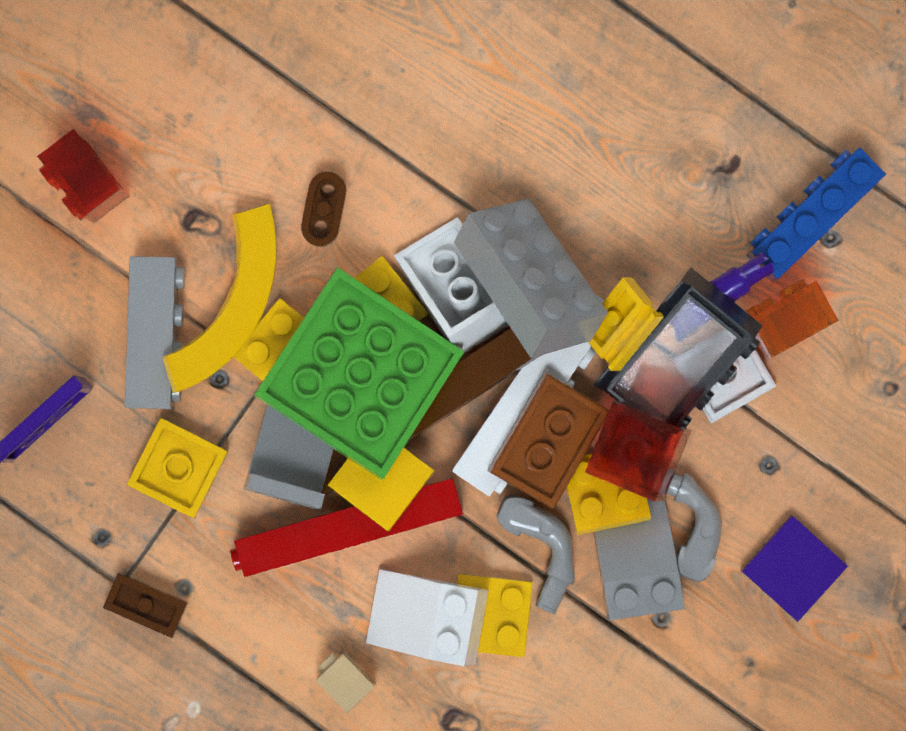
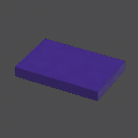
M73 375L0 441V463H12L90 393L93 388L92 385L84 377Z

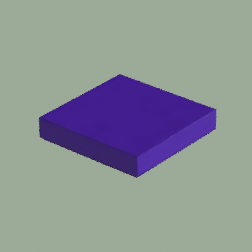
M790 515L742 568L741 572L798 622L848 566L795 517Z

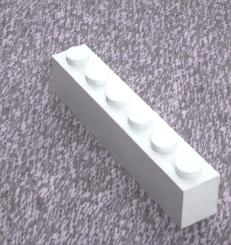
M597 296L600 302L603 303L604 300ZM585 342L544 354L523 367L465 450L452 472L489 497L493 491L500 495L507 482L487 470L543 373L551 375L572 388L576 382L571 380L570 377L579 366L584 370L596 353L591 348V345Z

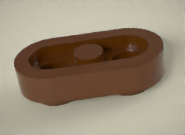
M333 172L317 174L311 180L308 188L301 231L306 241L316 247H325L332 244L339 234L347 190L342 178ZM326 185H330L335 189L334 196L329 199L321 196V189ZM324 222L327 224L328 230L324 235L314 233V225L316 223Z

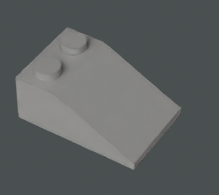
M664 495L647 497L651 520L594 532L606 616L609 621L685 609Z

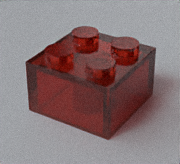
M72 129L37 156L43 163V166L38 170L52 187H55L57 191L62 189L65 192L66 196L61 200L73 216L78 217L80 221L86 218L94 224L129 197L87 140L75 129Z
M613 401L585 473L654 502L664 501L692 430L627 403Z

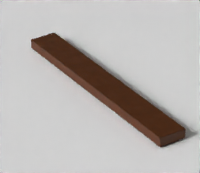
M511 328L456 364L408 442L540 356L530 358ZM333 449L321 492L325 496L334 491L328 484L348 459L335 449Z

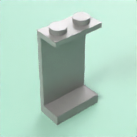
M267 405L243 489L315 510L321 509L325 496L321 492L333 448Z

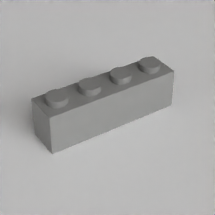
M130 256L125 408L174 409V402L181 401V391L178 393L172 392L162 356L183 347L182 342H176L177 327H183L184 305L178 304V289H184L185 267H180L179 260L174 257Z

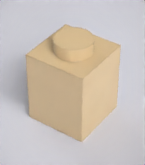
M345 651L339 657L332 653L317 667L321 674L317 677L316 681L346 713L375 687V682Z

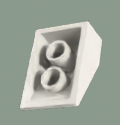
M457 217L400 251L394 257L443 337L466 353L509 325L454 244L463 225Z
M379 569L366 643L464 667L475 665L489 590Z

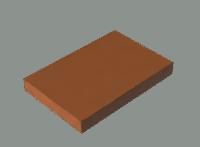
M544 372L487 471L554 509L610 410Z

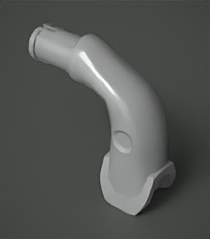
M651 464L644 485L674 496V501L683 503L695 511L693 529L686 545L679 547L676 559L679 575L701 582L710 575L716 562L715 556L719 547L722 526L718 508L691 475L684 473L682 476Z
M516 495L507 496L503 499L497 513L499 524L516 536H520L523 533L545 542L552 550V558L545 572L548 574V577L535 606L556 614L568 585H573L575 580L571 536L565 524L546 509L523 497Z

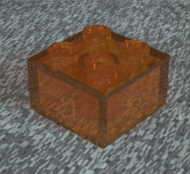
M802 279L779 291L782 299L773 303L771 297L746 310L750 316L763 325L755 337L760 341L756 349L762 360L780 354L839 321L817 280L807 285L805 280Z

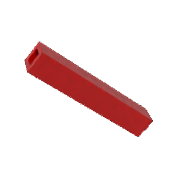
M450 478L423 486L389 532L358 508L352 506L237 539L234 541L236 548L231 549L230 554L235 570H242L244 577H248L463 515L454 480Z

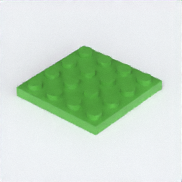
M337 267L253 396L366 471L383 480L464 351Z

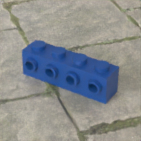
M860 147L852 154L847 149L830 164L835 170L825 180L819 175L803 190L808 196L798 206L792 201L777 216L780 223L771 232L765 227L750 242L754 249L746 256L752 259L756 254L764 253L769 258L760 264V267L763 268L770 262L772 263L774 272L766 276L771 282L778 280L886 175Z

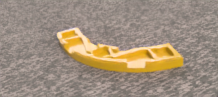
M264 204L232 214L236 235L237 263L234 283L230 287L227 297L217 313L218 316L212 324L185 346L162 356L173 393H178L200 383L226 365L242 348L261 319L269 299L276 265V235L270 204Z

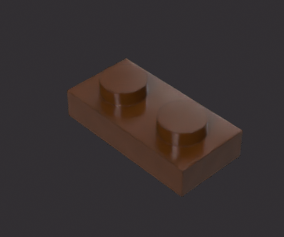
M118 573L103 608L173 638L189 602L127 575Z

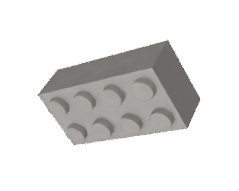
M528 198L468 214L454 244L530 358L591 341L608 312L531 200Z

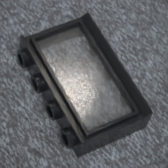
M693 268L688 270L679 284L657 308L656 311L662 313L664 318L621 371H611L607 366L593 385L604 390L662 438L661 441L663 443L672 432L679 436L692 420L688 414L694 407L701 411L715 394L710 389L717 381L724 385L737 369L733 365L737 358L741 356L746 360L760 343L755 337L763 326Z

